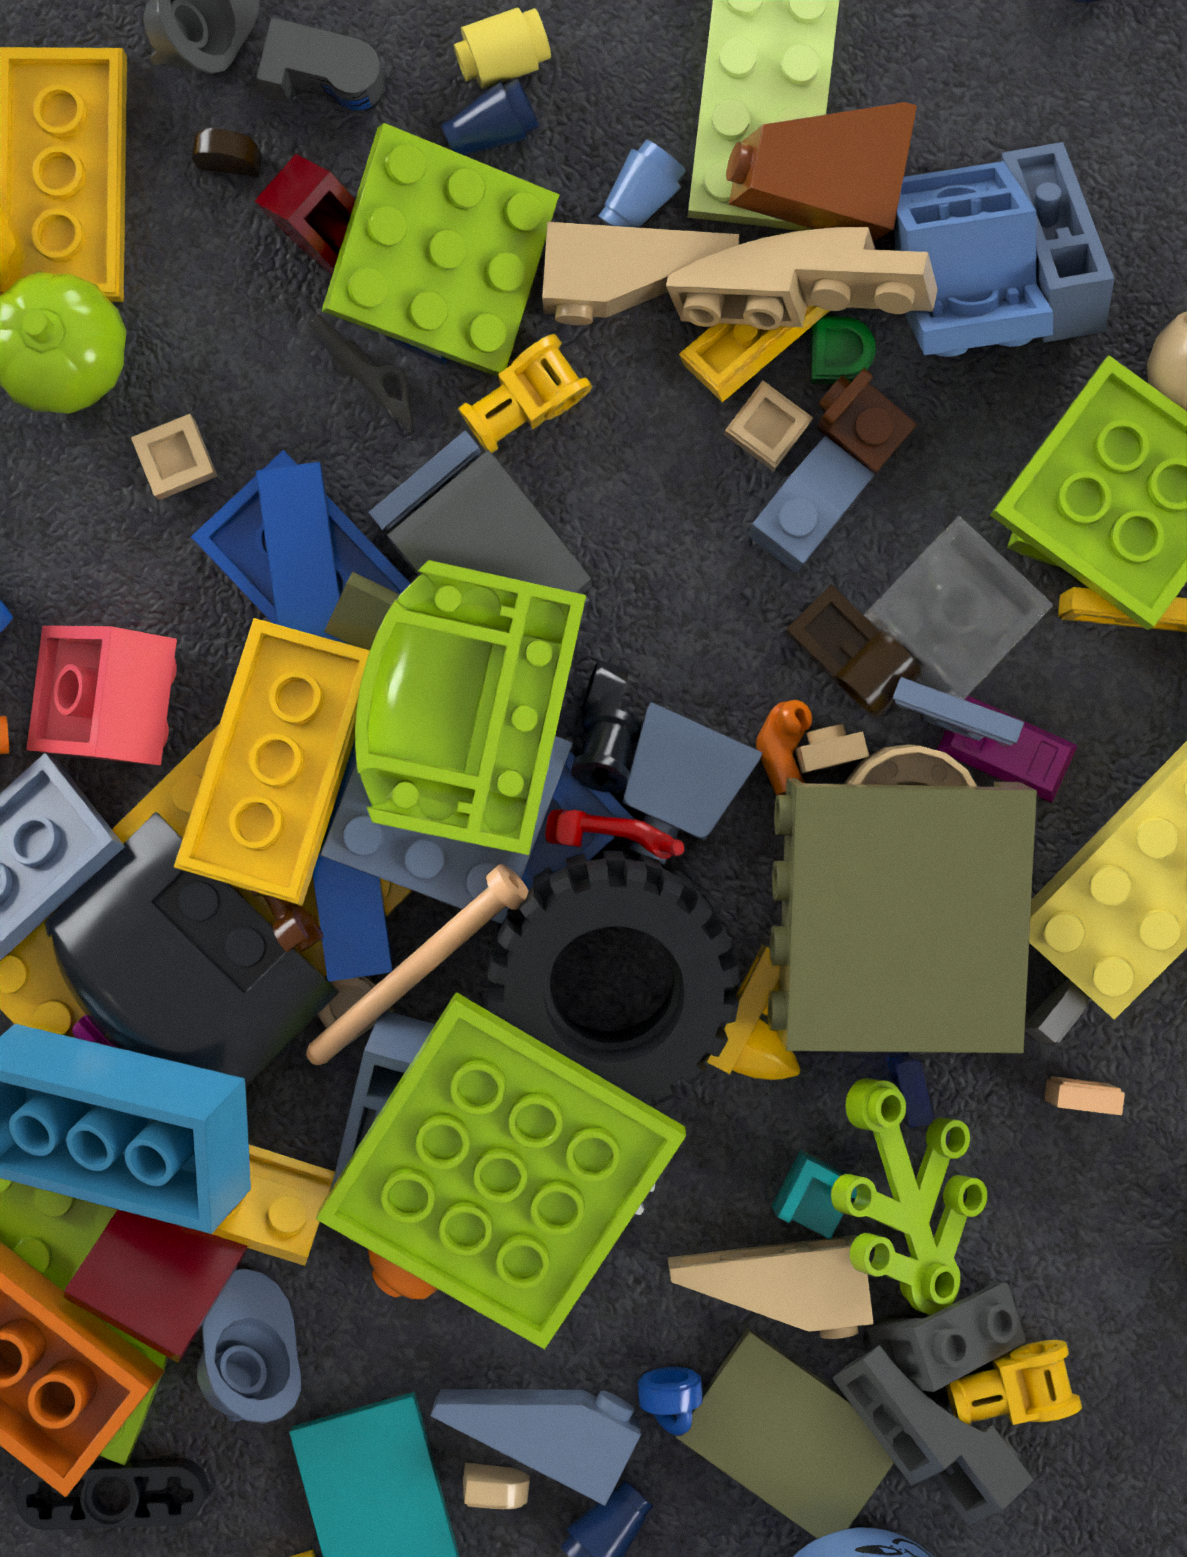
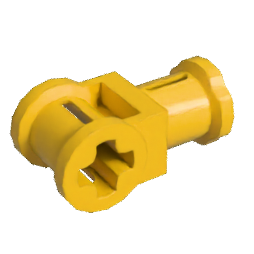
M556 334L548 335L531 345L513 361L511 366L499 373L500 387L471 406L468 403H464L458 408L466 424L486 451L495 452L498 449L497 442L523 423L527 422L533 430L547 419H553L573 407L591 391L593 386L586 377L579 378L560 352L559 348L562 342ZM545 369L548 370V372L551 374V376L553 377V379L556 381V383H557L558 385H556V384L554 383V381L552 380V378L549 376V374L547 373V371H546Z
M1045 1340L1023 1345L1008 1354L992 1360L994 1369L963 1376L949 1383L945 1387L953 1416L971 1426L972 1422L1006 1415L1011 1423L1016 1425L1029 1421L1047 1422L1059 1420L1078 1413L1082 1409L1080 1396L1072 1393L1064 1358L1069 1355L1067 1343L1062 1340Z

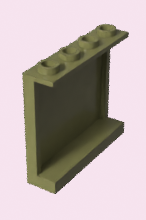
M787 778L786 795L776 796L774 809L776 835H785L784 861H774L772 870L774 901H782L781 926H772L770 933L771 965L780 966L779 991H769L767 1007L769 1030H778V1037L787 1051L1024 1053L1036 790L1021 782H994V787L805 784L797 778Z

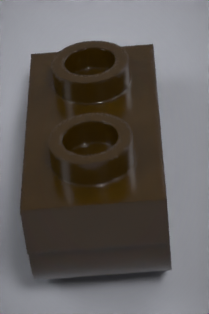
M832 584L784 631L873 720H876L895 701L893 695L900 677L914 682L922 674L920 672L921 668L913 656L888 633L882 630L878 631Z

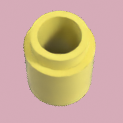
M517 7L461 27L463 41L453 44L465 81L476 78L482 90L494 86L500 80L506 82L539 70L538 63L551 59L546 32L535 8L522 13Z

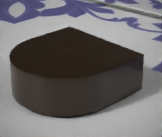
M216 128L200 130L194 136L192 160L197 169L260 176L262 154L258 145L250 137L235 131Z

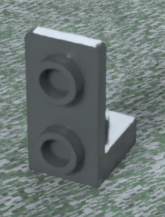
M993 1283L927 1318H883L866 1327L873 1349L880 1345L893 1363L921 1391L935 1392L1025 1342L1022 1325L1007 1283Z

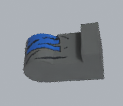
M271 17L256 78L266 99L289 104L293 88L334 96L341 106L350 110L367 109L380 99L384 91V77L376 51L368 43L357 38Z

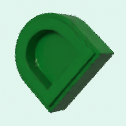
M823 316L811 327L810 383L834 384L842 375L852 382L863 368L868 370L873 362L876 350L874 337L868 327L859 320L850 317Z

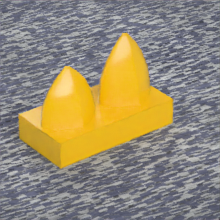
M764 945L761 946L736 994L739 1002L736 1020L732 1023H726L725 1032L728 1041L720 1056L716 1057L708 1054L705 1057L707 1063L728 1074L733 1070L752 1078L767 1080L785 1079L800 1074L801 1069L793 1051H787L778 1037V1032L776 1030H769L768 1024L759 1019L762 1013L768 1015L769 991H779L780 966L771 965L770 948Z

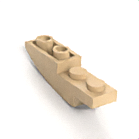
M836 227L804 230L757 239L699 259L669 274L666 288L681 321H688L703 327L715 326L718 323L746 324L763 330H773L779 326L803 327L807 306H818L830 311H840L847 307L881 309L892 314H904L909 311L933 312L938 290L928 252L875 250L869 227Z

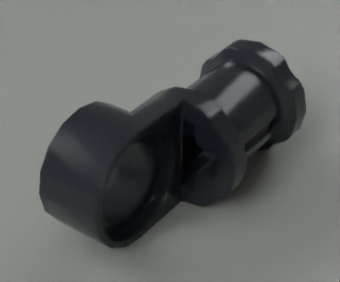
M597 660L584 696L581 714L585 715L583 728L587 733V738L582 755L573 761L571 775L581 785L592 790L601 792L620 791L628 784L629 770L625 767L630 745L639 739L641 725L631 714L620 710L629 669L601 660Z

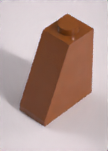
M902 102L763 124L742 142H737L732 149L726 169L727 181L733 182L729 205L812 229L869 227L872 241L874 242L894 230L917 105Z

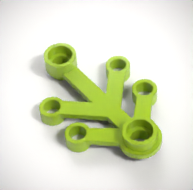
M862 1078L852 1085L847 1094L846 1114L851 1124L856 1128L873 1131L893 1199L876 1192L875 1185L870 1179L852 1174H844L833 1184L831 1191L832 1204L840 1213L855 1217L866 1216L904 1233L911 1254L910 1257L896 1253L889 1239L870 1233H863L857 1236L851 1245L850 1262L853 1268L859 1272L876 1277L885 1275L899 1281L903 1296L913 1308L919 1312L932 1315L952 1305L957 1297L960 1287V1270L954 1256L967 1216L974 1217L980 1214L987 1202V1190L981 1180L963 1175L953 1176L948 1180L944 1188L943 1200L946 1206L933 1238L929 1222L950 1158H960L969 1147V1129L960 1120L944 1117L933 1120L926 1132L927 1148L917 1178L915 1179L899 1126L906 1113L904 1096L889 1081ZM950 1131V1140L946 1146V1135ZM856 1187L857 1196L852 1204L851 1194L853 1189ZM967 1189V1198L965 1202H963V1195L965 1190ZM875 1247V1256L870 1263V1252Z

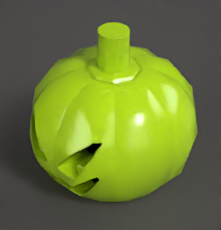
M36 272L18 279L5 293L0 295V386L15 403L33 411L69 414L92 406L115 387L124 366L126 328L119 310L97 285L72 274Z

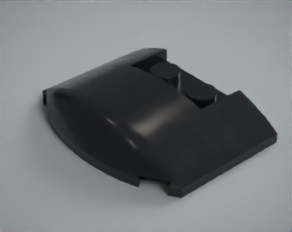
M155 812L124 843L125 847L86 881L45 921L48 937L52 936L56 960L60 968L59 971L68 989L92 1024L112 1045L119 1049L245 1078L246 1088L340 991L330 981L328 982V979L296 948L290 952H285L275 937L273 925L232 885L174 868L183 837L158 812Z

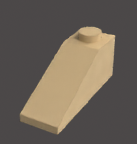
M547 222L542 295L544 314H555L557 322L568 325H588L593 322V317L607 318L667 293L666 283L669 274L699 259L739 245V234Z
M857 1235L667 1257L672 1283L808 1332L819 1331L821 1338L839 1339L851 1337L858 1334V1326L874 1324L868 1275L855 1270L850 1262V1248Z

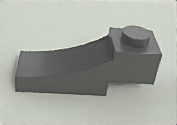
M880 1345L847 1364L832 1377L910 1485L913 1486L932 1477L968 1526L1003 1511L1033 1481L1032 1477L1020 1463L1014 1448L1002 1439L993 1425L980 1431L945 1411L903 1374Z

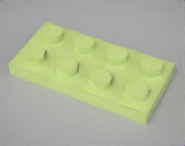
M713 0L687 218L798 231L812 230V228L729 205L733 182L727 181L726 169L735 144L742 142L763 124L826 115L839 0Z

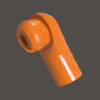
M799 700L780 702L772 708L755 742L756 750L762 752L760 759L776 796L786 793L787 778H797L800 782L804 783L793 753L805 731L812 724V713L808 705Z

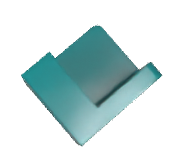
M800 1149L771 1205L776 1216L788 1223L792 1219L831 1239L843 1216V1213L838 1212L832 1204L831 1191L835 1181L847 1173ZM856 1187L853 1189L851 1194V1198L856 1199L857 1196Z

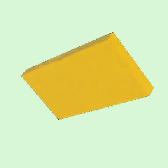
M0 47V202L16 243L9 263V272L2 285L0 295L5 293L18 279L36 272L72 274L97 285L111 302H124L127 55L123 48Z
M253 618L174 868L303 906L354 744L360 684L370 650Z

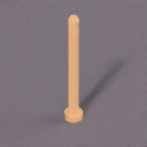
M504 864L497 865L486 875L489 887L308 1045L306 1051L308 1060L314 1065L326 1064L506 906L512 910L519 909V905L526 900L528 889L521 878Z

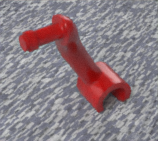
M564 809L552 810L547 817L545 838L548 843L581 847L583 832L630 839L660 859H668L672 855L679 856L684 852V844L681 840L673 839L669 834L640 820L590 815L584 811Z

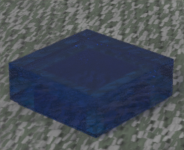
M909 1054L888 1058L887 1062L892 1083L899 1089L906 1101V1113L902 1122L909 1128L931 1124V1119H934L921 1061Z

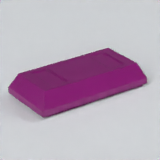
M962 693L960 699L1023 721L967 694ZM1023 721L1024 725L1018 741L1011 746H1001L997 741L986 737L977 741L945 730L937 751L947 753L950 757L1004 782H1021L1036 790L1037 797L1052 803L1078 745Z

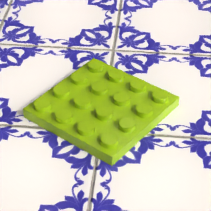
M456 992L318 1210L316 1220L545 1350L685 1139V1126Z

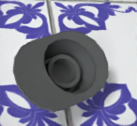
M148 0L145 6L143 21L147 37L154 48L149 56V60L153 65L168 63L170 66L183 71L200 70L208 74L225 71L234 61L238 51L255 25L259 14V0Z

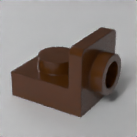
M863 368L852 382L842 375L823 396L818 404L826 412L822 416L817 429L876 474L918 424L870 384L874 376Z

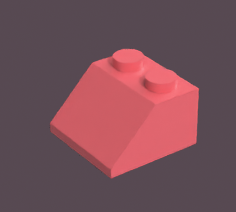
M42 626L26 750L161 766L163 748L167 743L169 734L167 714L170 690L177 671L175 660L177 639L112 626Z

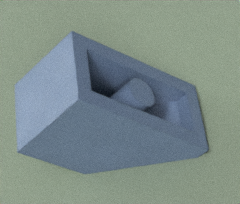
M824 436L753 522L747 536L797 574L875 474L827 436Z

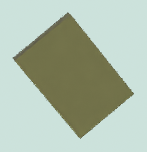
M749 1327L703 1390V1403L698 1408L692 1410L691 1429L682 1436L675 1435L678 1440L817 1539L833 1532L848 1529L894 1464L888 1453L842 1393Z

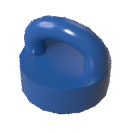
M664 1367L649 1371L638 1380L639 1407L646 1412L654 1414L659 1425L665 1431L672 1435L682 1436L691 1429L692 1410L698 1408L703 1403L701 1376L694 1370L682 1367Z

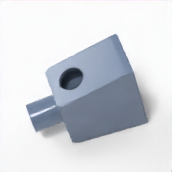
M650 702L645 714L622 804L644 814L643 822L669 834L673 839H676L681 831L704 841L759 762L762 752ZM632 842L631 850L660 860V863L665 865L667 859H660L640 844Z

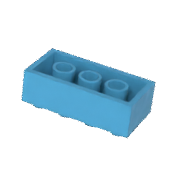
M14 1024L0 1036V1178L212 1234L251 1190L245 1078Z

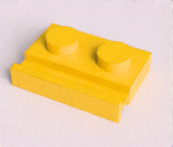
M249 1144L251 1190L212 1234L247 1245V1248L305 1266L320 1222L316 1220L317 1213L330 1191L335 1172Z

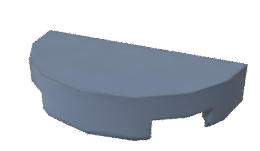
M466 430L463 431L368 513L382 530L396 528L413 510L419 509L464 471L465 466L471 461L477 460L481 453L479 446Z
M900 677L893 695L896 705L902 710L909 709L923 714V721L977 741L986 737L997 741L1001 746H1011L1017 743L1024 722L902 677Z

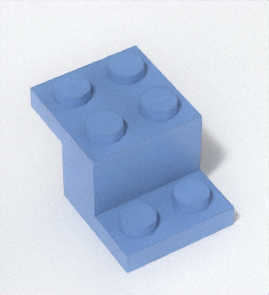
M1002 161L903 177L894 224L895 251L928 252L938 288L933 312L909 311L904 313L923 354L951 357L965 353L968 348L994 344L1015 347L1027 344L1032 338L1053 335V310L1036 284V210L1006 163Z

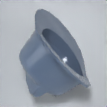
M248 1269L236 1270L201 1325L203 1352L197 1363V1382L203 1397L213 1408L225 1414L229 1422L245 1420L264 1424L279 1420L295 1407L301 1392V1372L297 1356L294 1319L289 1300L277 1283L261 1272Z

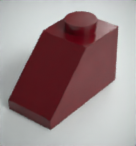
M295 154L254 202L299 248L333 275L356 199L330 171Z

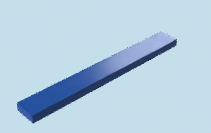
M313 462L256 470L277 625L347 644L324 632L340 598V590L321 463ZM355 740L313 871L320 929L324 936L322 943L328 982L390 973L394 970L381 878L320 856L356 764Z

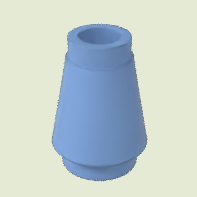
M646 139L638 151L635 149L630 150L604 204L605 207L598 215L599 219L607 226L639 228L681 189L678 181L686 172L685 168L662 148Z

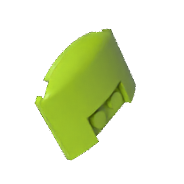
M428 560L418 570L422 574L400 594L397 600H394L386 613L370 649L360 684L356 709L355 749L358 773L361 775V780L372 806H367L372 823L529 855L586 595Z

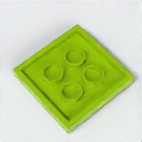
M383 123L377 128L322 312L498 377V374L507 368L547 237V222L552 221L559 194Z
M1108 355L990 516L1146 630L1153 628L1187 582V411Z

